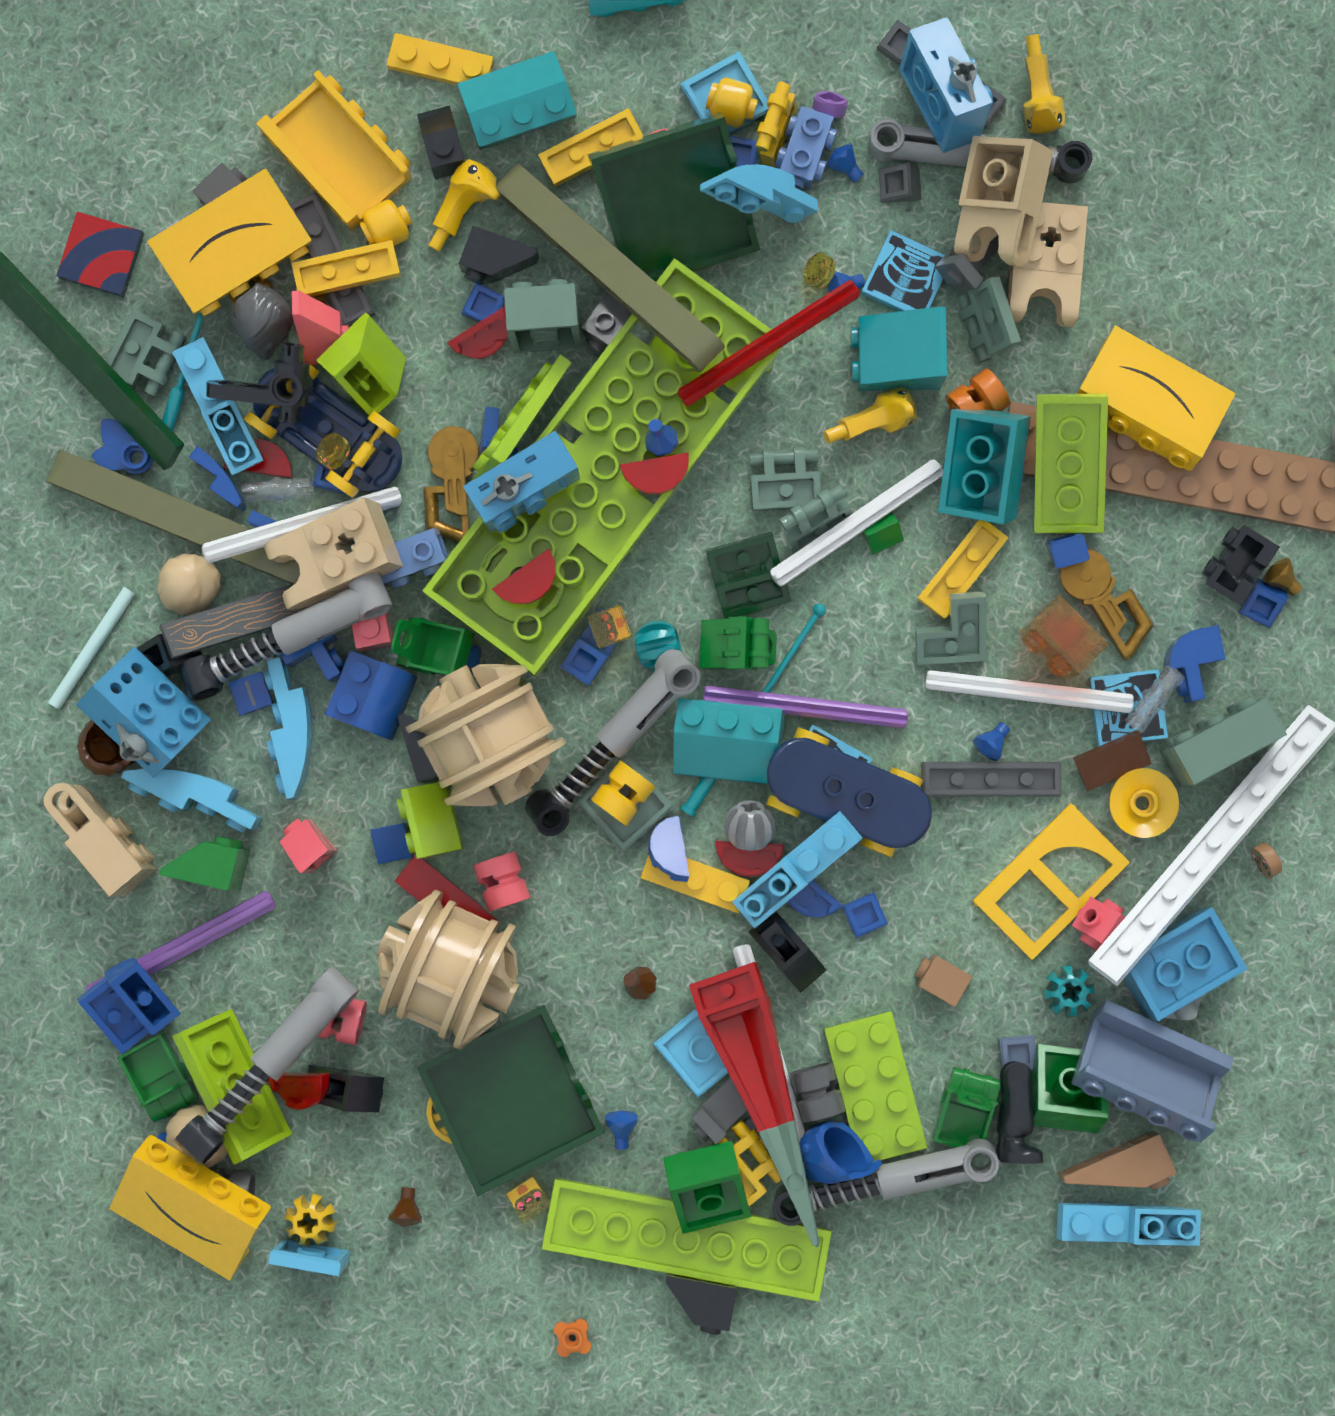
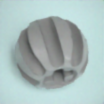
M750 800L738 802L726 814L724 821L725 835L732 845L738 849L746 851L763 849L773 839L776 823L774 814L767 805L761 802Z

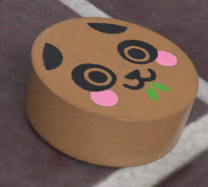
M1262 842L1251 849L1253 860L1266 878L1271 879L1282 872L1280 858L1269 844Z

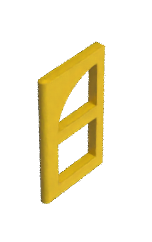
M1070 803L972 901L1030 960H1033L1077 916L1079 910L1085 906L1090 896L1095 898L1130 862L1084 817L1075 805ZM1079 847L1100 855L1111 866L1077 898L1040 860L1041 857L1058 848ZM1028 870L1067 908L1035 942L995 904Z

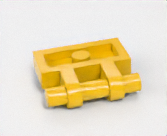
M778 82L775 92L770 93L767 101L769 109L764 122H760L756 132L759 137L755 148L760 153L762 165L776 168L775 163L781 147H784L787 138L785 134L792 115H795L798 107L795 94L789 92L791 86L784 82Z
M740 1120L731 1129L739 1137V1140L733 1146L748 1205L750 1206L767 1192V1188L760 1181L762 1177L768 1174L775 1183L782 1179L769 1152L758 1140L760 1138L759 1134L754 1128L750 1130L745 1122ZM724 1137L718 1143L728 1142V1140ZM746 1149L759 1162L758 1166L753 1170L740 1156Z

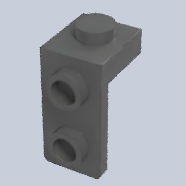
M995 237L990 242L984 258L976 262H969L964 254L956 255L953 246L934 267L954 292L976 289L984 280L978 273V270L998 250L999 241Z
M608 292L581 327L587 342L586 347L599 357L632 315Z
M731 1077L692 1113V1119L696 1122L692 1128L705 1142L711 1138L717 1144L727 1135L726 1130L747 1111Z

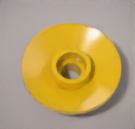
M1140 768L1125 773L1115 782L1109 796V810L1116 825L1125 833L1134 837L1150 838L1162 834L1174 823L1179 811V796L1174 784L1167 776L1153 769ZM1139 797H1144L1147 800L1148 805L1144 810L1136 807V800Z

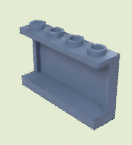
M1105 1000L1092 1013L1071 1084L1081 1088L1083 1092L1090 1096L1101 1097L1114 1103L1120 1110L1134 1112L1143 1116L1153 1125L1164 1126L1178 1132L1186 1140L1201 1143L1215 1130L1216 1125L1210 1121L1221 1078L1231 1070L1234 1058L1109 1000Z

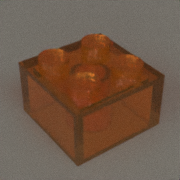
M1060 595L1050 600L1020 630L1024 635L1021 639L1024 645L1035 654L1040 651L1049 660L1046 666L1058 678L1065 676L1067 679H1071L1079 675L1109 645Z

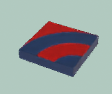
M77 211L56 276L62 280L124 298L144 232Z

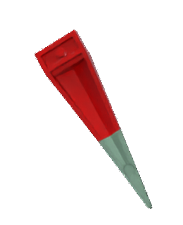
M752 962L690 984L689 988L699 1019L739 1092L789 1193L812 1245L818 1247L820 1242L770 997L767 996L757 963Z

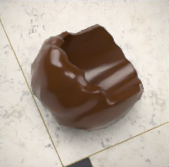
M90 719L85 724L84 729L78 736L77 749L79 759L86 769L95 775L109 777L122 773L134 763V761L122 759L120 756V746L94 721Z

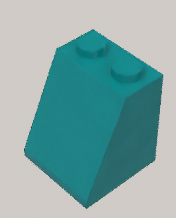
M946 307L859 316L856 327H851L850 329L851 348H857V361H851L852 382H858V391H888L903 387L907 390H940L947 378Z

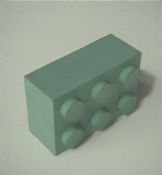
M555 279L548 281L547 285L533 286L531 282H517L512 284V288H504L506 327L514 353L582 348L579 305L575 283L568 284L567 280Z
M1254 696L1241 699L1226 708L1229 714L1224 716L1221 712L1196 724L1198 728L1196 732L1193 733L1192 729L1185 732L1182 731L1165 740L1168 747L1160 750V753L1179 787L1195 785L1287 735L1267 697L1255 700Z

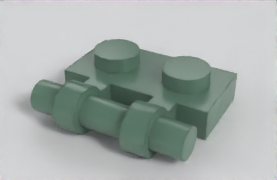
M999 276L986 279L976 289L968 290V294L958 297L961 307L959 315L961 321L966 322L971 337L968 341L971 351L976 352L980 363L992 359L991 355L999 354L1021 342Z
M131 310L106 362L128 385L134 388L141 376L147 378L149 381L143 392L156 398L161 386L165 387L169 380L167 374L175 360L172 352L182 347L186 336L173 331L167 342L160 338L165 329L163 324L135 310ZM154 349H157L163 353L155 369H152L146 365Z
M803 446L793 447V451L773 452V448L762 449L761 453H749L750 467L763 466L764 468L763 475H751L752 510L791 509L798 504L803 506L817 498V493L821 492L820 471L806 472L805 463L819 462L818 449L804 450ZM794 464L795 473L775 474L774 465Z
M841 485L829 491L827 489L817 493V498L803 506L798 504L789 509V514L779 519L784 528L783 532L787 545L793 554L852 514L850 506L845 500L846 493Z

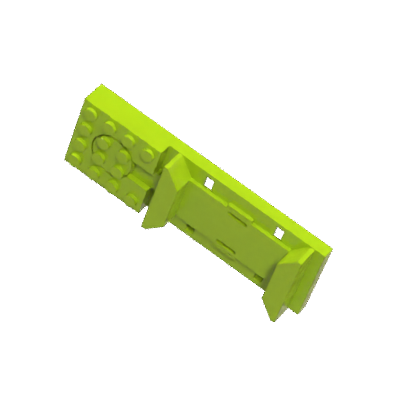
M675 258L656 283L706 325L723 342L725 348L701 372H698L658 336L655 335L649 345L633 335L631 331L638 322L643 326L645 325L632 314L535 441L536 443L556 431L563 421L580 432L581 435L574 444L557 433L576 463L580 479L546 499L547 505L538 512L529 515L526 511L516 517L517 523L502 533H498L497 529L490 533L479 515L422 591L428 598L518 665H525L528 672L538 678L620 569L619 565L625 557L633 554L635 551L634 545L765 372H770L773 368L775 358L784 347L782 346L723 384L737 394L730 404L716 396L714 393L717 389H715L692 405H684L678 396L679 388L772 329ZM658 419L662 422V425L671 426L677 431L678 444L671 453L656 456L647 450L645 438L649 431L648 424L651 420ZM689 452V467L683 480L675 489L662 494L655 504L642 496L639 490L633 488L624 479L620 469V464ZM547 549H550L555 560V578L551 589L542 599L531 604H513L502 600L492 591V588Z

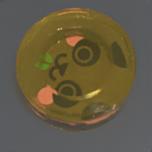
M823 252L814 254L805 265L803 272L804 281L816 289L825 287L834 275L836 268L835 260Z
M338 433L327 435L318 445L316 451L317 461L330 470L339 468L349 456L350 443Z

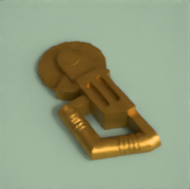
M449 426L440 429L433 435L428 446V457L433 466L430 471L436 477L444 480V486L423 488L426 531L437 528L440 530L442 537L458 543L469 530L468 500L463 486L466 485V479L473 475L470 470L473 469L472 467L477 461L479 454L476 439L469 431L462 427ZM445 494L446 511L461 517L462 529L439 521L438 495Z
M1088 550L1089 560L1060 568L1062 587L1070 596L1082 600V605L1090 606L1122 659L1127 661L1134 656L1154 625L1132 589L1116 598L1112 597L1110 592L1115 585L1116 577H1111L1108 561L1102 554L1094 550ZM1124 602L1137 623V627L1125 644L1118 634L1127 621L1118 607V604Z

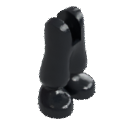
M1018 1061L1007 1062L1000 1071L1002 1100L996 1127L998 1133V1143L996 1146L998 1160L1000 1162L1018 1164L1043 1163V1152L1024 1142V1137L1030 1135L1034 1130L1032 1071L1025 1063Z

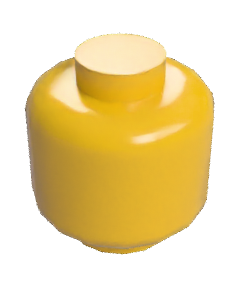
M724 77L719 83L713 82L705 109L710 110V115L720 112L725 117L728 126L739 128L744 124L746 118L753 120L758 100L752 98L753 88L751 85Z
M388 199L363 212V222L359 224L370 245L392 240L394 246L409 238L407 226L413 224L404 205L397 208L396 204Z

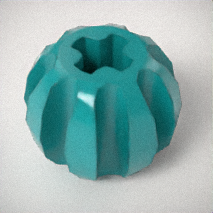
M662 620L650 621L642 625L636 632V652L641 665L645 669L655 672V663L665 651L674 649L682 652L677 630L668 622Z
M1072 965L1060 966L1061 976L1059 978L1053 971L1046 977L1047 980L1052 982V987L1047 990L1043 989V998L1054 997V1001L1048 1008L1056 1015L1065 1006L1066 1018L1077 1017V1007L1079 1005L1085 1012L1092 1005L1086 1001V996L1090 993L1095 994L1094 984L1085 986L1084 982L1089 977V974L1082 968L1073 976ZM1065 984L1075 986L1076 988L1072 991V999L1062 997V993L1066 991Z

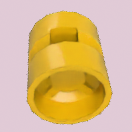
M619 761L609 774L610 783L602 784L590 800L627 827L638 812L637 803H645L656 787L628 765ZM624 785L632 789L627 798L618 792Z

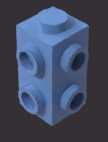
M803 106L800 108L798 117L792 115L785 135L791 138L787 149L780 148L775 167L795 176V188L801 191L803 188L811 190L814 180L821 181L826 166V161L821 160L824 148L831 150L837 133L836 129L831 128L834 116Z
M432 528L394 542L403 567L381 578L384 585L391 584L392 589L411 583L410 576L423 572L425 577L434 575L449 556L440 530Z

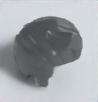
M256 283L252 289L236 300V319L232 315L229 316L230 322L240 335L246 348L255 352L264 360L271 358L276 346H279L288 335L294 321L292 309L287 301L272 288Z

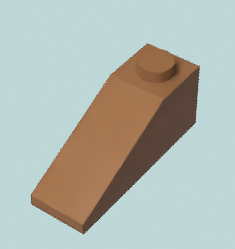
M1155 1131L1146 1133L1058 1172L1060 1179L1066 1184L1138 1188L1150 1186L1151 1189L1165 1186L1170 1182L1169 1177L1177 1174L1160 1134Z

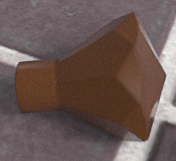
M635 967L624 976L625 989L633 999L646 1000L656 990L657 977L648 967Z
M401 1188L400 1200L389 1214V1221L402 1227L422 1223V1216L414 1200V1188Z

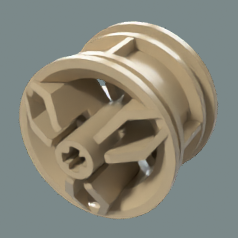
M479 664L471 668L481 688L478 687L466 665L439 679L441 685L433 688L421 705L418 721L405 728L408 734L415 730L425 733L426 736L417 741L419 747L424 749L440 780L438 783L441 789L452 785L451 794L443 799L446 806H494L501 801L499 796L504 805H507L533 791L531 786L540 780L550 764L551 753L565 745L566 742L563 737L554 740L546 736L554 730L552 723H549L532 690L531 683L529 682L521 687L519 685L521 675L528 671L525 665ZM493 784H494V786H495V788H496V790H497L499 796L497 795V793H496V791H495V789H494V787H493Z
M434 890L432 894L415 904L399 917L397 927L410 932L409 934L389 926L380 942L376 955L379 956L380 983L384 992L379 1004L378 1013L386 1016L392 1008L398 1006L396 1018L401 1020L409 1018L439 1032L438 1037L444 1040L453 1031L455 1036L453 1048L461 1050L497 1022L499 1013L484 1007V1004L506 1014L519 987V984L515 983L518 968L516 951L511 946L517 926L510 923L505 931L497 933L498 921L494 919L488 921L457 907L458 903L452 900L443 909L441 904L443 892Z

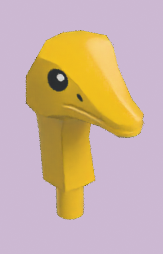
M1039 34L1025 37L1028 57L1024 60L1030 82V100L1023 104L1022 108L1028 133L1045 134L1065 126V109L1063 98L1055 96L1049 79L1047 54H1042Z
M468 159L457 167L450 179L449 189L433 222L437 230L428 244L432 249L440 252L449 235L455 237L463 215L474 202H485L488 199L496 201L500 197L496 188L497 178L483 164Z
M904 387L880 393L877 395L872 406L859 413L839 419L838 426L823 431L824 439L830 444L842 438L848 441L866 431L878 428L884 429L889 433L906 428L918 419L915 402L909 391Z

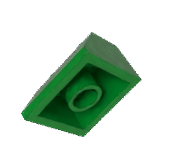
M215 836L214 842L203 841L160 869L159 875L226 891L241 890L250 849L241 848L243 841Z
M1043 1044L1037 1045L1032 1070L1034 1126L1097 1134L1107 1121L1108 1100L1090 1096L1083 1092L1081 1088L1071 1084L1081 1049Z
M732 1141L712 1144L708 1147L680 1152L663 1158L670 1194L683 1234L751 1217Z

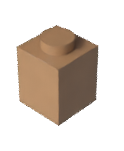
M933 954L929 960L925 957L922 959L914 976L918 977L915 985L956 1007L972 979L971 975Z

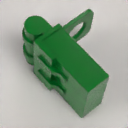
M739 616L729 617V619L701 620L699 668L708 670L746 669L757 671V669L768 668V665H774L776 661L777 635L775 631L769 629L770 619Z
M409 617L408 621L400 619L396 625L391 643V652L398 655L396 662L398 665L435 676V674L446 676L466 666L475 633L463 628L432 622L422 617H419V619ZM404 632L403 641L400 646V636Z
M165 1032L117 1057L141 1103V1108L144 1107L154 1123L170 1117V1114L183 1107L190 1106V1103L198 1099L195 1088L189 1083L192 1081V1078L185 1064L180 1062Z
M953 1067L949 1083L946 1082L940 1100L942 1105L934 1128L933 1141L956 1148L964 1146L974 1139L986 1140L995 1107L999 1103L997 1098L1001 1087L1000 1080L992 1078L991 1075L986 1074L984 1076L970 1072V1069Z

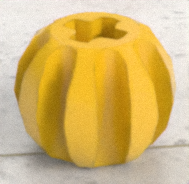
M312 1194L311 1203H309L305 1195H301L293 1200L297 1210L293 1208H287L284 1220L291 1221L293 1226L285 1229L290 1238L293 1234L300 1236L299 1245L309 1247L310 1238H312L316 1245L319 1246L328 1241L324 1231L330 1233L335 1231L337 1221L329 1219L327 1215L333 1214L336 1211L332 1203L327 1207L321 1205L323 1196ZM309 1213L312 1219H317L318 1221L312 1228L310 1222H304L303 1220Z

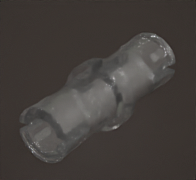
M281 476L273 477L270 481H243L242 492H250L242 496L243 502L246 504L249 502L274 501L275 504H281L284 500L314 499V488H311L313 479L312 477L282 480Z
M1167 664L1149 689L1145 688L1142 692V699L1125 719L1126 723L1138 732L1143 733L1160 709L1164 710L1167 707V700L1185 679L1183 674Z

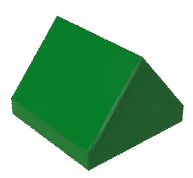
M892 512L862 532L872 555L904 541L899 521Z

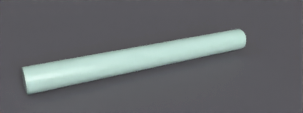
M126 587L122 588L48 702L59 710L61 709L128 607L135 593Z

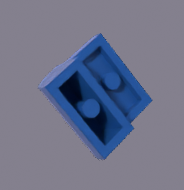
M350 650L325 715L393 741L399 726L397 715L404 713L418 677L382 661H377Z
M135 958L124 960L105 972L106 977L77 998L78 1003L121 1054L125 1053L149 1033L152 1036L181 1014Z

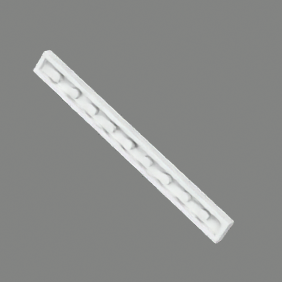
M1308 705L1286 730L1287 735L1279 739L1093 954L1088 960L1089 965L1118 986L1335 732V722Z

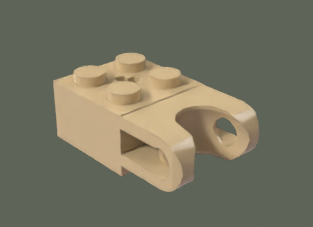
M973 136L958 204L962 206L954 244L956 255L964 254L969 262L980 261L984 258L990 242L999 236L998 254L1005 263L1011 266H1023L1029 261L1053 150L1033 139Z
M1042 202L1029 261L1023 266L1009 265L1007 301L1015 323L1021 322L1026 314L1029 300L1042 296L1050 299L1055 305L1056 322L1059 326L1074 327L1079 316L1088 206ZM1044 237L1049 238L1054 244L1052 247L1045 246L1046 241L1041 240Z
M364 497L277 537L264 546L269 560L281 563L296 560L299 564L300 576L297 583L284 591L282 595L286 609L291 611H301L347 589L349 583L363 575L379 573L382 577L403 567L380 503Z
M58 783L50 787L44 796L46 810L70 837L64 842L65 845L109 897L126 896L157 870L152 863L155 859L152 852L142 843L138 846L129 836L133 833L130 826L121 817L115 819L87 787ZM59 793H61L60 797L58 798V807H57V806H56V797L58 796ZM70 799L73 800V805L71 808L69 806Z

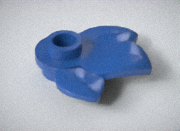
M103 419L101 421V437L105 446L100 447L92 454L95 462L112 471L124 469L133 475L147 472L152 467L154 459L117 420ZM136 452H141L143 455L142 461L137 464L132 463V455Z

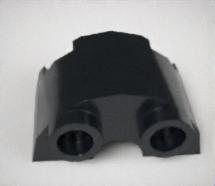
M1246 525L1240 527L1239 530L1234 527L1229 529L1221 542V545L1225 548L1218 559L1212 556L1202 571V574L1207 577L1206 584L1241 606L1254 588L1260 574L1267 568L1280 546Z

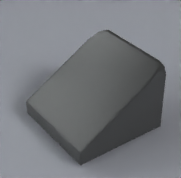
M906 162L879 169L880 198L882 203L922 200L920 169L918 166L911 162Z

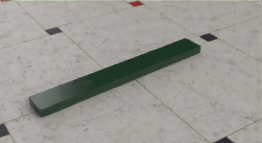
M0 252V298L163 470L172 467L185 444L19 269Z

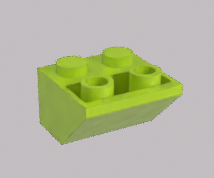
M365 312L316 361L352 401L369 416L373 410L379 414L398 395L406 357Z
M436 782L401 789L402 798L397 799V805L401 819L408 820L410 832L405 833L410 854H416L417 859H428L464 849L454 805L446 806L443 800L451 794L449 786L441 789L439 783Z

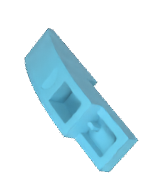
M754 164L735 167L700 184V191L747 214L754 213L762 208V210L770 212L786 222L797 223L803 221L805 217L818 212V200L795 188V176L793 174L771 166Z
M202 337L173 351L172 353L202 411L201 414L232 476L263 462V457L247 422L243 420L244 416L237 401L206 396V381L226 380L220 370L205 338Z
M281 657L267 660L269 669L264 670V677L269 691L274 690L277 703L272 704L273 713L277 724L282 723L283 728L270 731L272 740L267 741V747L271 760H277L280 773L276 774L275 778L279 793L285 794L286 799L294 800L300 796L310 763L312 749L311 707L307 689L303 687L292 688L287 665Z
M145 769L124 771L121 778L130 782L127 787L128 789L144 797L147 796L148 792L159 797L158 804L174 813H177L179 808L189 811L195 800L197 801L196 809L214 817L216 812L228 818L227 825L245 833L247 828L257 830L263 819L233 803L239 791L238 789L206 776L169 769H162L154 778Z
M839 811L732 901L733 904L755 929L863 837Z
M1107 1202L1058 1203L1056 1239L1061 1241L1129 1242L1134 1245L1200 1246L1201 1210L1160 1205Z

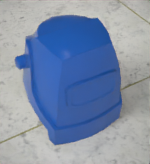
M832 1121L814 1124L805 1132L799 1142L807 1179L822 1182V1184H834L863 1178L875 1172L882 1165L880 1159H873L859 1136L843 1122Z

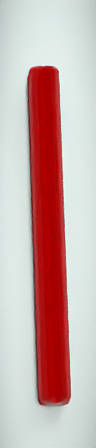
M848 280L679 388V398L684 405H692L858 299L860 292L853 281Z

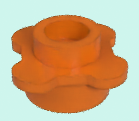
M579 1318L575 1322L568 1323L560 1321L555 1325L554 1333L558 1336L559 1342L557 1353L560 1356L568 1357L570 1353L580 1352L581 1354H586L590 1351L591 1342L587 1340L586 1331L588 1323L586 1320ZM575 1335L576 1339L574 1341H571L569 1339V1336Z

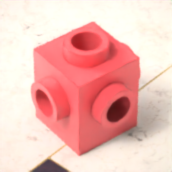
M1090 896L1085 906L1079 910L1077 918L1071 926L1082 934L1079 939L1080 941L1097 951L1125 918L1122 915L1124 909L1109 899L1101 903Z

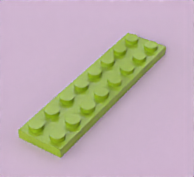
M555 1177L542 1249L819 1302L832 1231L831 1229L817 1227L820 1243L818 1247L812 1245L803 1224L787 1226L780 1223L777 1219L751 1214L749 1218L683 1234L672 1199Z

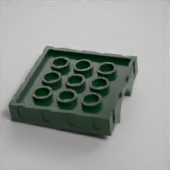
M720 112L709 115L708 118L702 120L696 119L675 126L676 128L668 131L662 130L643 136V139L637 141L631 140L609 147L608 150L602 152L596 151L587 154L595 174V182L604 204V212L610 232L614 238L615 247L655 282H657L674 258L691 271H696L760 250L752 213H743L739 209L718 201L714 197L700 191V184L737 167L736 162L738 160L730 139L726 120Z
M545 1005L539 1006L494 1030L480 1035L461 1050L453 1048L417 1066V1070L477 1197L605 1133L590 1098L575 1073L566 1053L564 1043Z

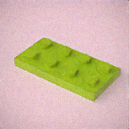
M560 354L552 365L547 361L544 363L537 375L533 377L524 390L520 400L516 402L507 415L506 421L490 440L489 446L472 468L477 473L472 480L506 461L572 362Z
M1036 394L1034 533H1104L1108 394Z
M232 1008L172 1036L208 1112H210L209 1108L214 1109L219 1104L218 1099H223L228 1094L226 1089L231 1090L236 1085L235 1080H240L245 1075L244 1070L249 1071L253 1066L251 1057L254 1053ZM264 1085L260 1089L261 1094H256L252 1098V1104H247L243 1108L244 1113L238 1114L235 1117V1123L228 1124L226 1133L223 1135L225 1138L224 1145L234 1165L292 1135L269 1085Z
M892 1011L825 1027L824 1032L836 1071L839 1090L841 1091L846 1108L845 1113L848 1125L863 1141L873 1159L883 1160L926 1149L927 1144Z

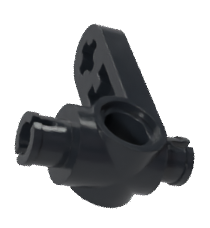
M295 343L281 344L282 359L274 361V376L271 378L269 385L231 380L206 381V396L216 399L280 406L279 422L285 423L288 420V423H301V407L308 406V397L313 391V380L309 374L310 363L303 361L304 345L297 344L295 346ZM287 378H290L296 384L297 391L295 395H292L286 389Z

